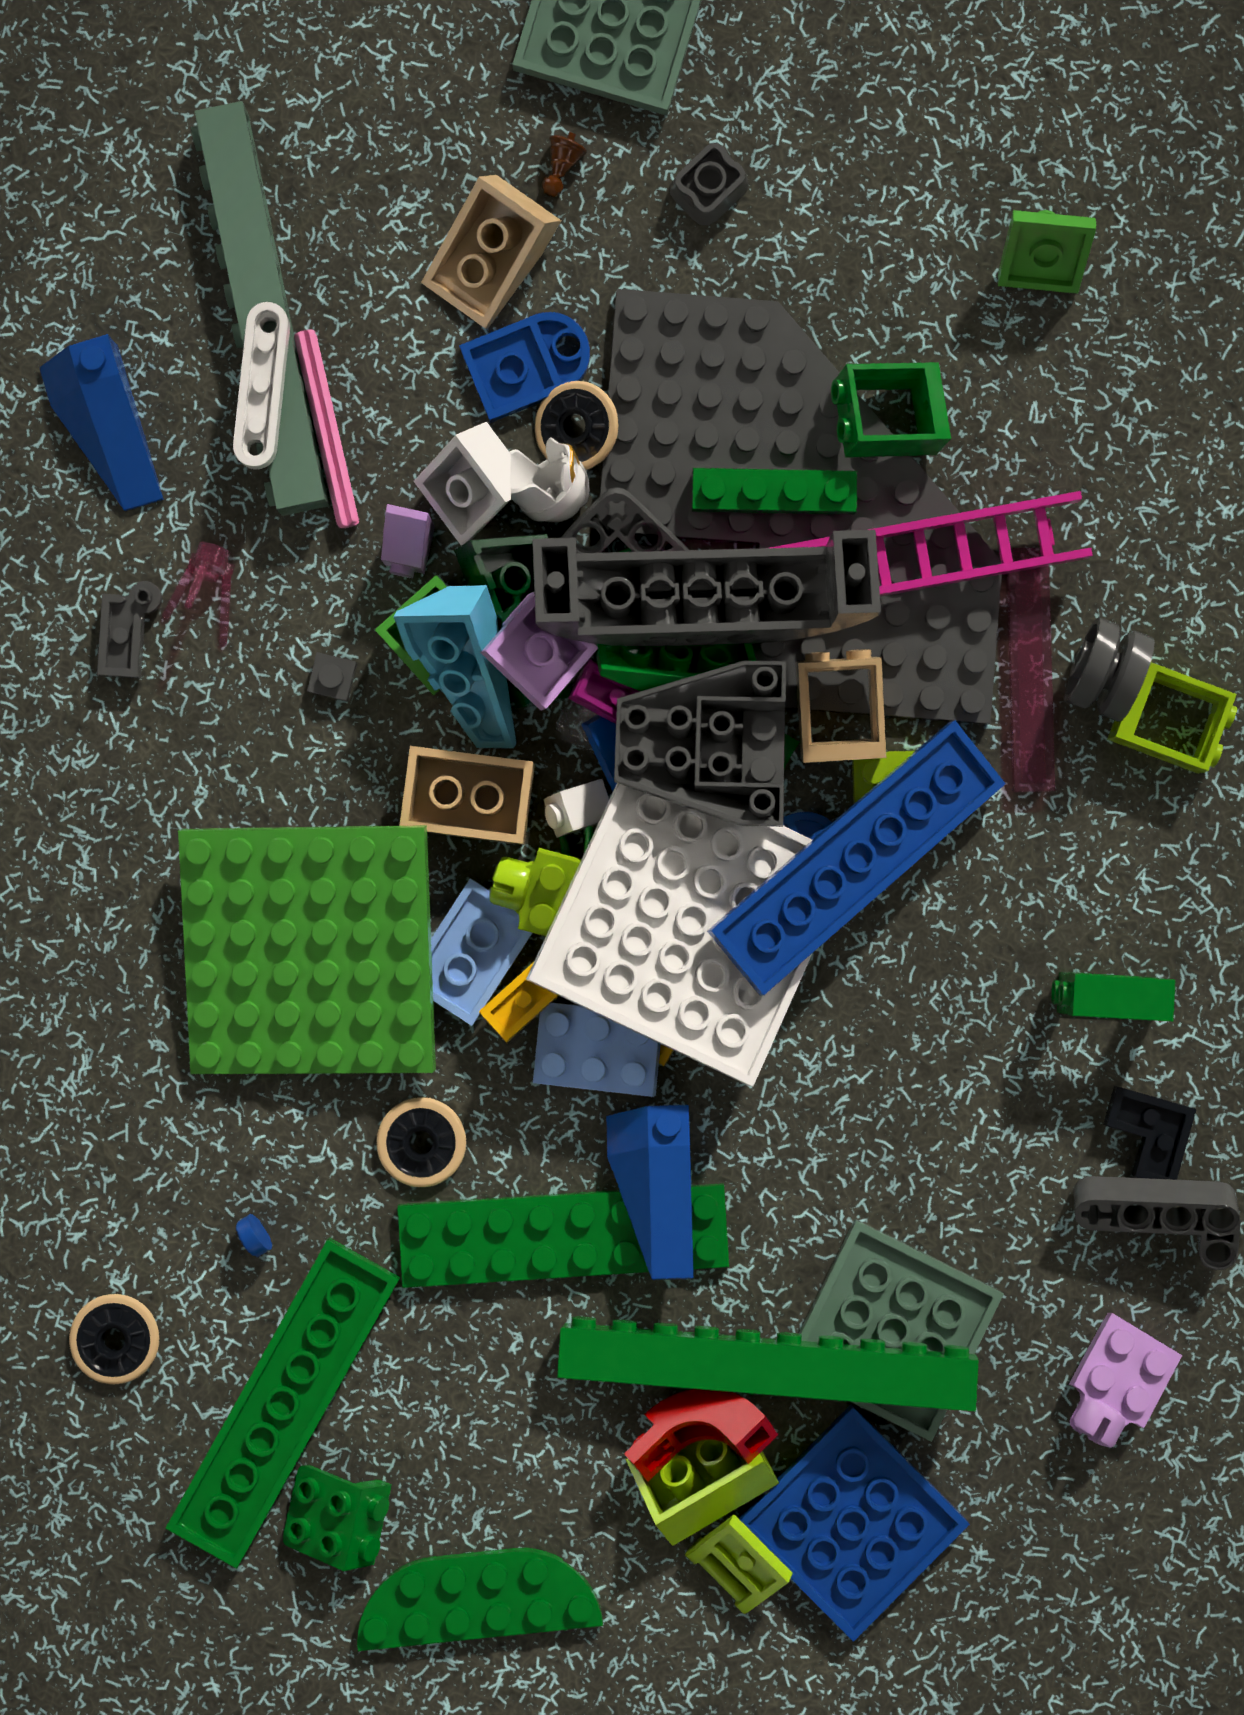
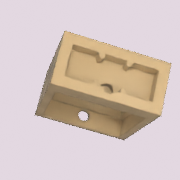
M871 649L846 651L845 659H830V652L805 653V661L796 662L801 761L803 763L886 758L882 658L871 657ZM868 669L871 739L812 742L808 672Z

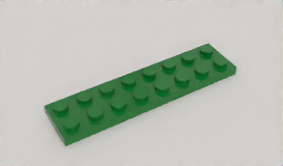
M724 1183L691 1185L693 1269L729 1267ZM620 1190L398 1204L397 1206L402 1288L649 1272Z
M329 1237L165 1529L232 1567L238 1568L399 1281V1276Z

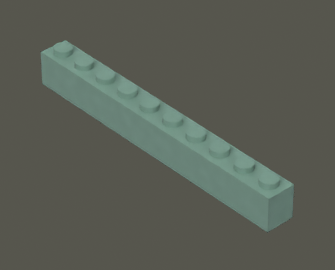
M243 101L195 110L197 126L191 127V133L196 151H203L205 165L199 166L204 190H211L213 205H208L207 210L212 229H219L222 244L215 245L220 268L221 270L227 269L230 281L229 284H224L223 286L229 309L235 308L238 323L232 324L236 347L244 348L247 316L250 310L259 303L272 302L279 305L285 311L290 322L277 453L273 462L268 466L270 482L264 483L268 504L270 507L276 506L277 511L282 516L328 507L330 505L294 340V331L249 114ZM274 321L266 322L263 326V331L266 333L273 332L276 329L277 323ZM256 443L258 455L263 451L262 443Z

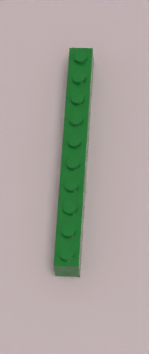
M581 1316L572 1317L571 1323H565L560 1328L557 1378L976 1412L979 1360L976 1354H969V1348L964 1346L946 1345L944 1346V1352L927 1351V1344L903 1342L902 1349L887 1348L885 1347V1341L877 1339H861L860 1345L843 1344L844 1338L837 1336H819L818 1342L802 1341L801 1334L788 1332L777 1333V1339L760 1338V1331L737 1329L735 1336L720 1335L719 1328L695 1326L694 1332L678 1331V1325L654 1323L653 1329L637 1328V1322L632 1320H613L612 1326L596 1325V1318Z

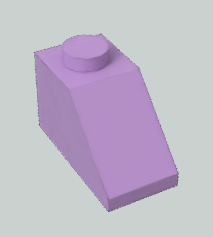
M387 504L381 560L385 566H390L389 572L391 574L407 578H413L414 572L425 574L435 528L428 513Z

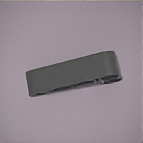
M1090 1176L1079 1180L1075 1184L1073 1190L1075 1219L1085 1229L1093 1231L1197 1235L1200 1260L1204 1266L1213 1270H1225L1231 1267L1237 1260L1241 1220L1236 1191L1227 1183L1219 1181Z

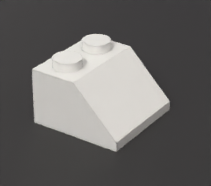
M487 422L455 435L414 480L416 486L461 546L472 540L511 500V454Z

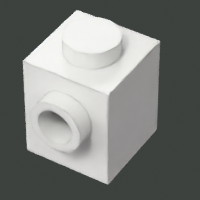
M599 779L566 789L543 799L546 806L545 817L547 823L554 829L556 838L586 829L587 826L598 825L609 801L603 780Z

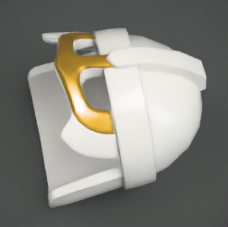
M549 438L546 443L547 460L539 465L535 464L519 450L510 451L511 500L518 504L529 518L534 521L562 522L573 517L582 506L588 503L590 492L588 475L571 445L558 443L553 438Z

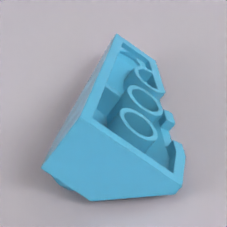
M487 585L448 586L396 611L394 619L405 650L413 661L419 659L430 674L428 682L433 689H441L452 704V715L476 748H514L516 737L507 678L480 653L499 632L498 619Z

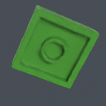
M1013 210L998 271V286L1078 294L1096 232V218L1059 215L1049 210L1039 212Z

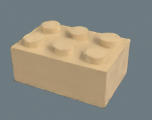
M410 746L399 826L427 825V833L525 845L535 764L533 761Z

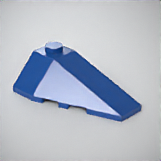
M106 334L67 346L39 367L50 406L123 510L127 511L164 500L118 345L111 337Z
M689 1105L645 1106L606 1116L607 1158L651 1279H693Z

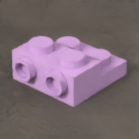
M532 592L524 598L503 622L501 630L480 653L540 710L547 709L598 647L593 643L556 636L536 626L535 595Z

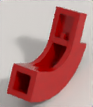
M690 1389L662 1400L647 1411L644 1415L652 1424V1427L646 1433L638 1436L624 1455L644 1479L649 1482L679 1451L694 1442L701 1440L721 1441L734 1449L749 1464L778 1436V1433L767 1417L744 1397L727 1391Z

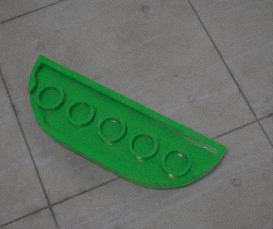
M510 1548L421 1558L401 1566L388 1575L369 1598L362 1614L358 1629L357 1647L358 1651L597 1627L603 1626V1617L596 1594L586 1578L563 1561L562 1558L547 1551L533 1548Z

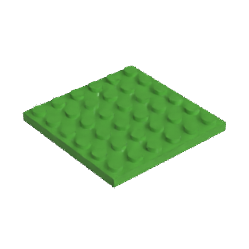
M427 825L181 829L178 831L190 1074L433 1073L436 1070Z

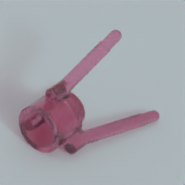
M199 542L196 553L191 554L189 564L162 614L163 620L170 618L193 575L195 577L184 604L187 609L192 608L203 580L217 582L218 577L221 576L219 645L221 647H225L228 640L231 577L235 565L228 563L230 551L215 544Z

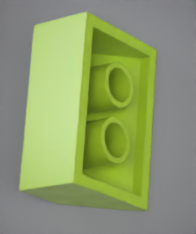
M701 1440L686 1446L649 1482L644 1479L628 1459H625L656 1527L672 1546L779 1484L763 1451L748 1464L729 1445L717 1440Z

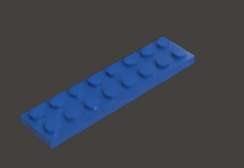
M956 720L951 721L722 917L707 932L759 996L765 995L1006 783Z

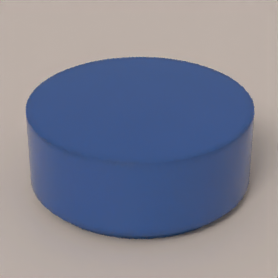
M249 1214L237 1222V1235L242 1245L251 1255L259 1257L272 1249L270 1236L256 1216Z

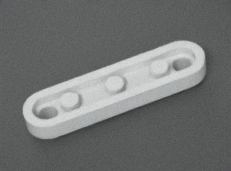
M263 302L254 306L246 320L233 450L237 459L250 469H263L269 466L277 453L290 322L285 311L279 305L272 302ZM268 321L277 323L276 329L271 333L263 331V326ZM262 443L263 451L259 455H251V445Z

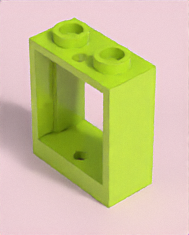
M1151 662L1133 706L1123 721L1113 722L1107 740L1198 774L1207 772L1210 767L1214 768L1221 757L1223 745L1219 744L1223 730H1228L1235 719L1237 707L1233 706L1237 694ZM1153 682L1213 704L1194 757L1134 735Z

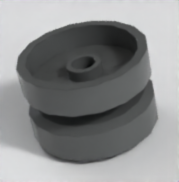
M1101 617L1095 619L1083 639L1073 662L1065 688L1064 701L1085 709L1098 698L1099 715L1117 722L1123 721L1144 683L1154 652V638L1133 630L1125 635L1120 642L1121 632L1119 624Z

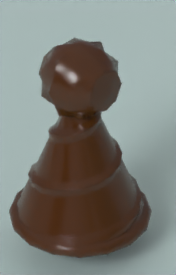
M572 132L568 133L567 138L559 135H551L549 137L551 142L550 164L552 175L544 178L542 188L543 192L550 197L561 194L563 190L561 178L587 153V150L582 145L574 141L576 134Z

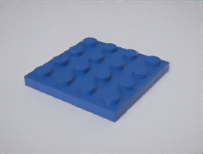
M852 1404L777 1478L779 1484L762 1493L738 1517L793 1573L791 1579L853 1642L970 1525L968 1520Z

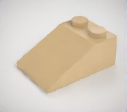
M498 175L480 176L421 283L487 329L542 256L561 220Z

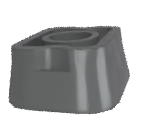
M711 143L677 174L670 184V195L692 220L699 225L709 226L716 222L745 194L749 188L748 178L743 167L727 154L726 149L722 145Z

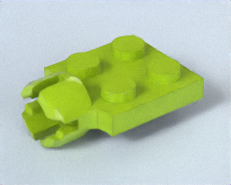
M539 848L535 860L530 862L502 857L496 866L492 878L494 884L493 887H490L489 900L494 905L516 911L519 914L520 920L518 929L546 936L582 859Z

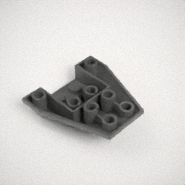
M741 661L618 698L615 783L739 826L783 827L786 661Z

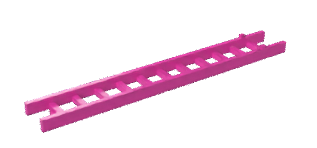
M1081 491L868 529L876 531L878 574L881 585L879 586L880 597L1089 559L1093 556L1092 548L1058 554L1053 553L1052 546L1055 545L1051 520L1050 518L1047 519L1045 508L1078 503L1082 500ZM1033 511L1041 557L1013 562L1005 516ZM993 518L1001 564L973 569L964 523ZM953 525L961 571L932 576L924 531ZM913 533L921 579L892 584L884 538ZM830 537L770 548L826 547Z

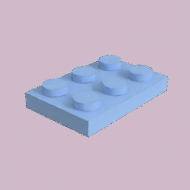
M470 878L432 936L431 951L433 1001L473 1026L480 1015L479 1011L488 1003L532 933L518 929L519 914L512 909L492 904L489 900L490 890Z
M552 1002L539 1015L533 1083L654 1097L656 1096L661 1044L580 1005Z

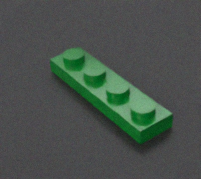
M693 468L692 512L855 515L857 512V471Z

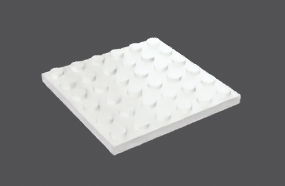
M617 783L526 980L743 1084L753 1087L812 954L765 995L759 996L707 930L812 840L785 826H739Z

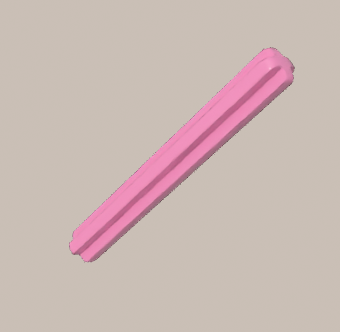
M314 330L300 331L294 335V340L336 523L339 528L353 527L359 523V518L317 335Z

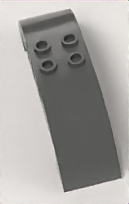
M875 530L833 531L826 547L576 553V538L532 539L536 626L556 636L575 641L639 647L776 642L832 633L869 621L881 613Z

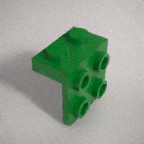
M311 1465L300 1466L297 1471L283 1533L284 1544L342 1571L374 1565L380 1550V1536L384 1518L389 1509V1495L392 1484L382 1480L352 1483Z

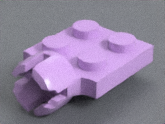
M1107 1313L1069 1383L1080 1393V1402L1070 1419V1425L1078 1433L1087 1435L1089 1440L1109 1448L1116 1444L1124 1427L1129 1423L1144 1428L1182 1355L1115 1314Z

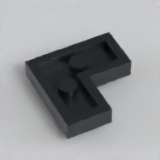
M1114 1085L1103 1125L1142 1136L1132 1176L1137 1178L1177 1180L1196 1109Z

